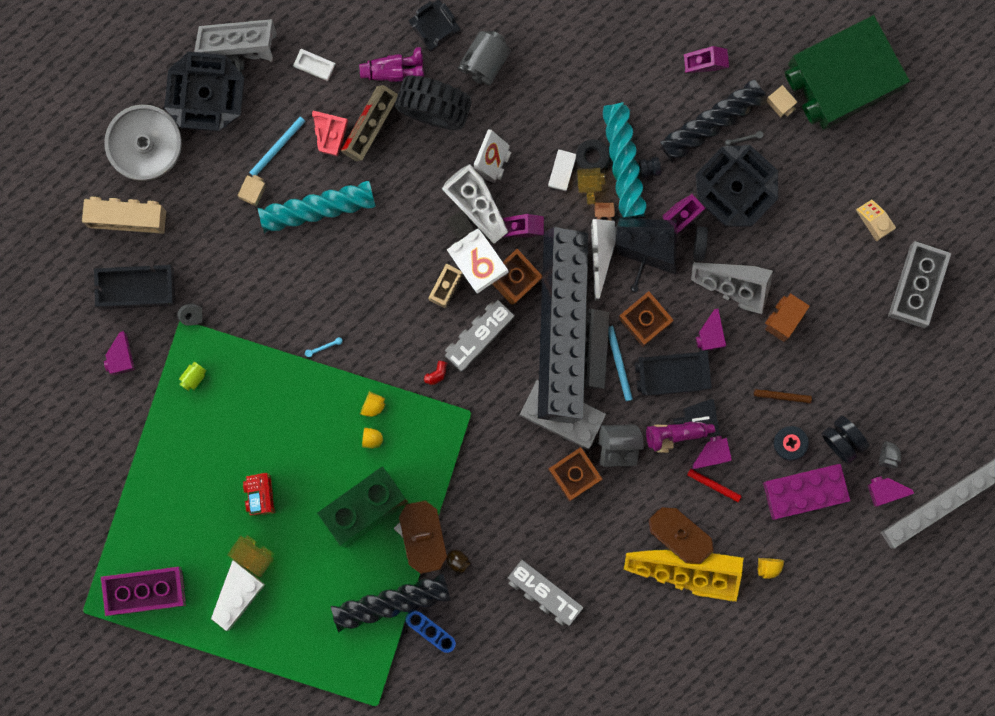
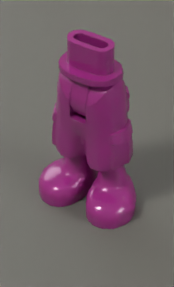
M415 48L413 55L403 58L401 54H395L359 64L360 78L399 82L403 81L404 77L408 75L424 77L422 48ZM403 66H416L413 69H403Z
M693 421L678 425H667V427L649 426L646 429V438L649 448H653L654 451H660L664 439L668 438L672 443L699 439L702 436L707 437L708 433H714L715 427L713 424L705 425L703 422Z

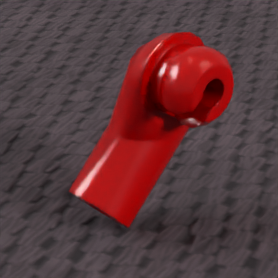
M438 361L436 371L431 374L427 373L424 376V382L429 385L441 382L445 377L447 362Z

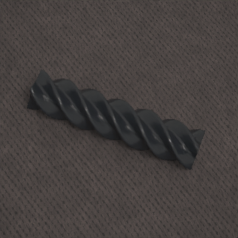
M755 79L749 81L743 89L734 91L727 99L717 102L712 109L703 111L696 120L688 121L680 130L668 134L664 140L660 141L661 149L671 163H673L675 158L686 156L691 147L703 145L706 137L717 136L722 126H732L738 116H747L751 113L754 106L764 105L767 102L765 98L766 93Z
M440 574L434 580L423 579L415 585L405 584L396 591L384 590L378 596L367 595L359 601L349 600L340 607L331 606V610L339 633L344 628L354 629L363 623L377 622L382 617L392 618L400 612H413L420 606L430 607L438 601L447 602L451 601L444 574Z

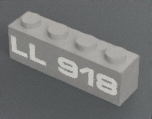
M499 300L495 303L492 301L485 308L487 312L482 317L478 315L473 320V326L469 331L465 329L458 336L460 340L456 344L451 343L446 348L445 358L461 373L514 319L515 316Z
M523 560L520 561L508 577L510 580L508 584L517 591L521 588L526 592L524 596L532 603L534 600L541 604L539 608L546 614L553 613L556 616L554 620L563 627L565 624L570 626L583 609L580 604Z

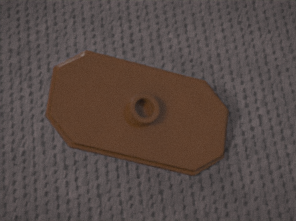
M427 501L406 504L399 516L409 565L420 574L440 570L447 555L437 509Z
M661 507L649 518L650 533L685 563L701 564L714 552L712 538L677 508Z

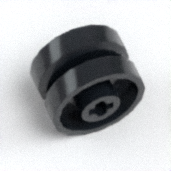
M841 415L834 421L835 429L828 427L821 433V436L832 451L842 461L850 465L857 459L856 452L863 453L870 445L859 429L850 420Z

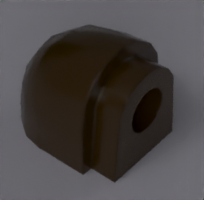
M451 550L447 554L446 562L456 573L462 574L471 564L468 560L469 558L459 550Z

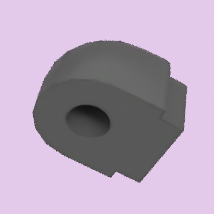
M194 303L181 306L177 313L179 321L188 326L198 325V323L202 322V307Z
M885 441L880 452L879 466L898 468V464H901L900 449L895 444Z

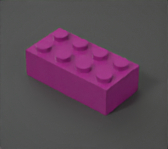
M841 464L763 482L772 520L850 501Z
M182 567L101 577L105 616L186 606Z

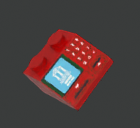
M262 473L246 476V481H243L244 493H248V500L245 501L246 512H250L251 516L275 513L271 475Z

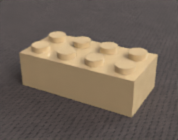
M90 197V200L84 199L82 222L88 228L164 234L166 210L162 205H159V202L147 201V204H143L139 200L132 199L128 200V202H121V199L109 198V201H102L100 197Z

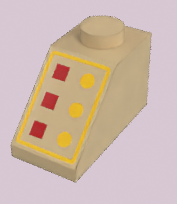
M873 200L856 209L876 241L896 229L887 213Z

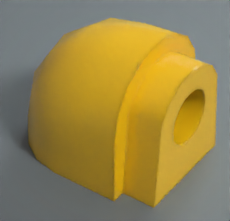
M369 391L360 414L368 417L378 415L385 406V398Z
M364 428L362 447L372 449L380 447L383 442L381 432L372 428Z
M758 558V575L762 576L763 579L777 577L782 572L784 561L780 559Z

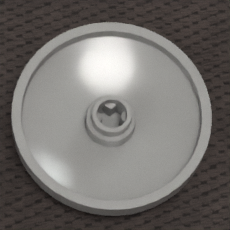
M135 105L124 109L113 118L105 134V151L108 160L120 174L132 180L150 181L162 177L174 167L181 153L182 139L177 124L168 113L155 106Z

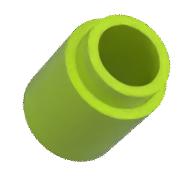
M194 362L187 367L179 378L182 381L180 385L188 391L190 389L195 390L205 377L206 370Z

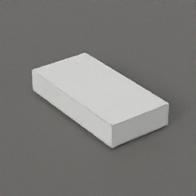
M300 49L293 67L329 81L336 64Z
M558 149L548 187L567 191L576 154Z

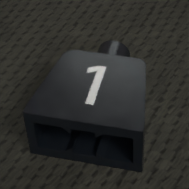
M714 399L684 408V417L673 419V424L676 425L691 421L703 422L705 425L713 424L715 432L708 433L707 437L720 435Z

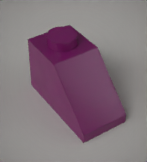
M712 46L684 54L685 73L710 72L728 68V50Z
M691 194L677 202L662 217L664 220H677V233H679L705 207Z
M524 214L502 218L508 230V233L502 238L544 235V216Z
M714 309L699 331V337H696L697 348H701V351H711L726 347L718 309Z
M121 331L105 355V370L111 375L135 370L127 334Z
M721 436L710 438V442L705 444L693 463L692 470L732 461L727 438L722 439Z
M882 476L871 479L872 483L867 485L875 507L914 494L912 489L890 478L883 479Z

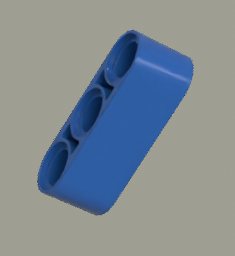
M418 611L407 614V625L436 648L445 653L454 650L455 639ZM415 614L419 615L420 622L417 625H412L410 618ZM430 626L435 628V634L432 637L426 635V629ZM449 638L450 646L443 649L441 646L442 640Z

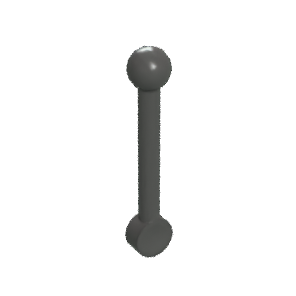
M758 131L754 135L733 140L726 139L725 145L731 146L733 143L753 138L761 139L763 132Z

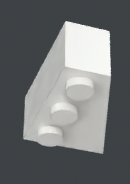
M233 560L211 619L223 629L229 631L265 584Z

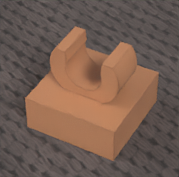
M595 203V217L597 219L607 217V220L611 221V217H614V203Z

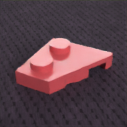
M313 111L312 116L315 122L318 150L321 153L338 157L348 125V119Z

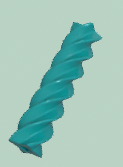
M624 102L606 105L603 108V119L607 125L606 136L610 143L609 154L613 161L612 172L616 179V193L620 199V214L623 218L645 217L646 202L641 197L643 184L637 178L640 166L634 159L637 150L635 144L631 141L633 128L627 122L630 117V110L626 105H623Z
M365 181L357 187L349 185L341 188L339 191L327 190L320 196L311 194L302 200L290 199L283 205L277 203L270 204L265 209L258 208L265 234L268 230L280 231L287 227V225L299 226L306 221L317 222L324 218V216L332 218L339 216L343 212L354 213L362 207L369 209L376 206L370 182Z

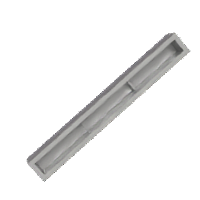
M995 458L880 532L890 548H896L995 483Z

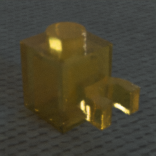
M600 168L577 170L579 193L587 192V204H595L594 191H602L601 185H605L604 173L600 174Z

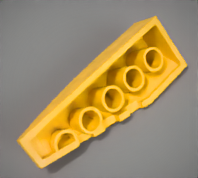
M671 550L639 551L626 553L624 570L646 578L649 576L657 579V582L663 584L665 582L674 584L675 588L683 590V588L691 590L692 594L697 596L736 602L742 576L743 558L712 553L701 564L685 563Z

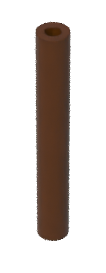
M754 389L753 395L754 397L811 403L812 396L760 389Z

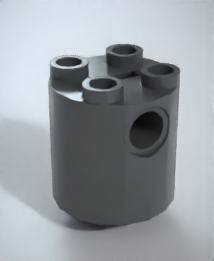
M479 31L460 62L458 69L465 74L469 73L472 75L471 79L478 84L483 82L490 86L511 53V49L506 45L505 37L495 31Z

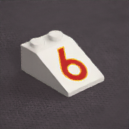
M489 129L474 162V169L483 179L495 183L497 179H501L504 172L502 165L504 162H508L511 152L509 151L510 145Z
M479 228L470 232L466 237L447 249L476 293H479L509 272Z

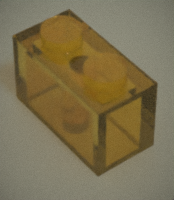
M247 535L245 538L240 536L228 553V556L256 576L262 577L274 559L271 556L272 552L264 546L261 549L255 545L257 541Z

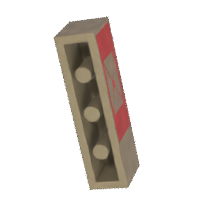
M384 85L376 87L340 152L355 161L363 160L396 102L397 93Z

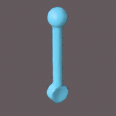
M338 337L335 341L319 348L306 350L305 355L312 357L316 352L336 344L341 345L343 340Z

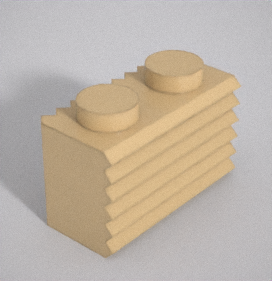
M446 264L429 296V300L446 308L447 304H449L448 301H450L452 294L456 290L457 284H459L461 277H463L462 271Z

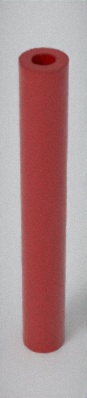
M692 469L687 474V476L736 502H739L741 495Z

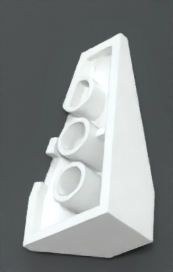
M470 164L460 169L446 181L442 188L443 191L493 243H496L508 233L483 178Z
M593 219L591 234L595 301H598L616 241L615 221Z

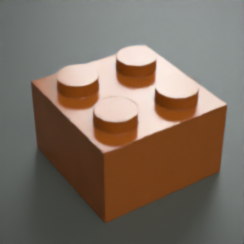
M518 249L513 251L503 261L509 272L492 283L511 305L516 303L542 278L538 270Z
M649 291L618 317L642 347L674 321Z
M791 293L787 297L783 296L775 307L778 309L777 312L773 311L766 320L765 324L767 327L765 330L785 342L810 306Z
M581 447L548 469L569 502L602 480Z

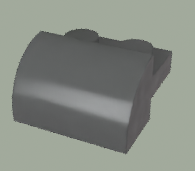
M635 424L601 425L598 443L602 446L600 465L603 467L637 466L639 450L643 449L644 445L639 427Z

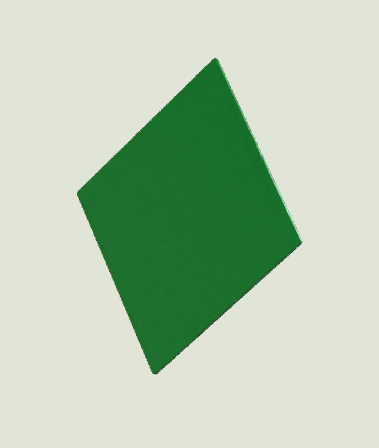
M179 321L83 612L359 702L377 706L408 612H400L392 618L382 617L377 622L363 623L354 629L344 628L338 633L331 606L340 607L349 600L359 601L367 595L378 596L384 590L396 591L402 585H415L418 582L420 573L409 565L404 539L394 529L400 523L399 516L404 507L347 548L339 545L317 513L383 466L409 502L408 504L427 501L437 509L439 517L471 412L201 325L188 326ZM196 362L206 370L205 377L195 390L190 389L188 391L180 385L182 381L179 378L189 365ZM369 391L385 398L383 410L373 417L360 414ZM364 428H372L381 432L383 442L380 447L373 449L362 447ZM268 473L271 475L275 513L251 516L250 512H246L245 501L248 500V493H244L243 481H246V476ZM234 560L263 582L265 586L231 629L226 631L211 618ZM182 567L186 606L105 616L101 577Z

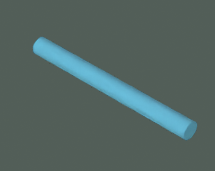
M299 117L249 173L252 176H257L306 121Z
M609 326L608 338L625 401H630L633 398L614 327Z

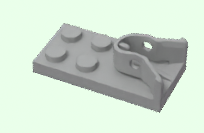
M273 20L199 26L194 52L220 55L242 54L249 59L262 58L271 62L273 60L270 49L271 41L277 34Z

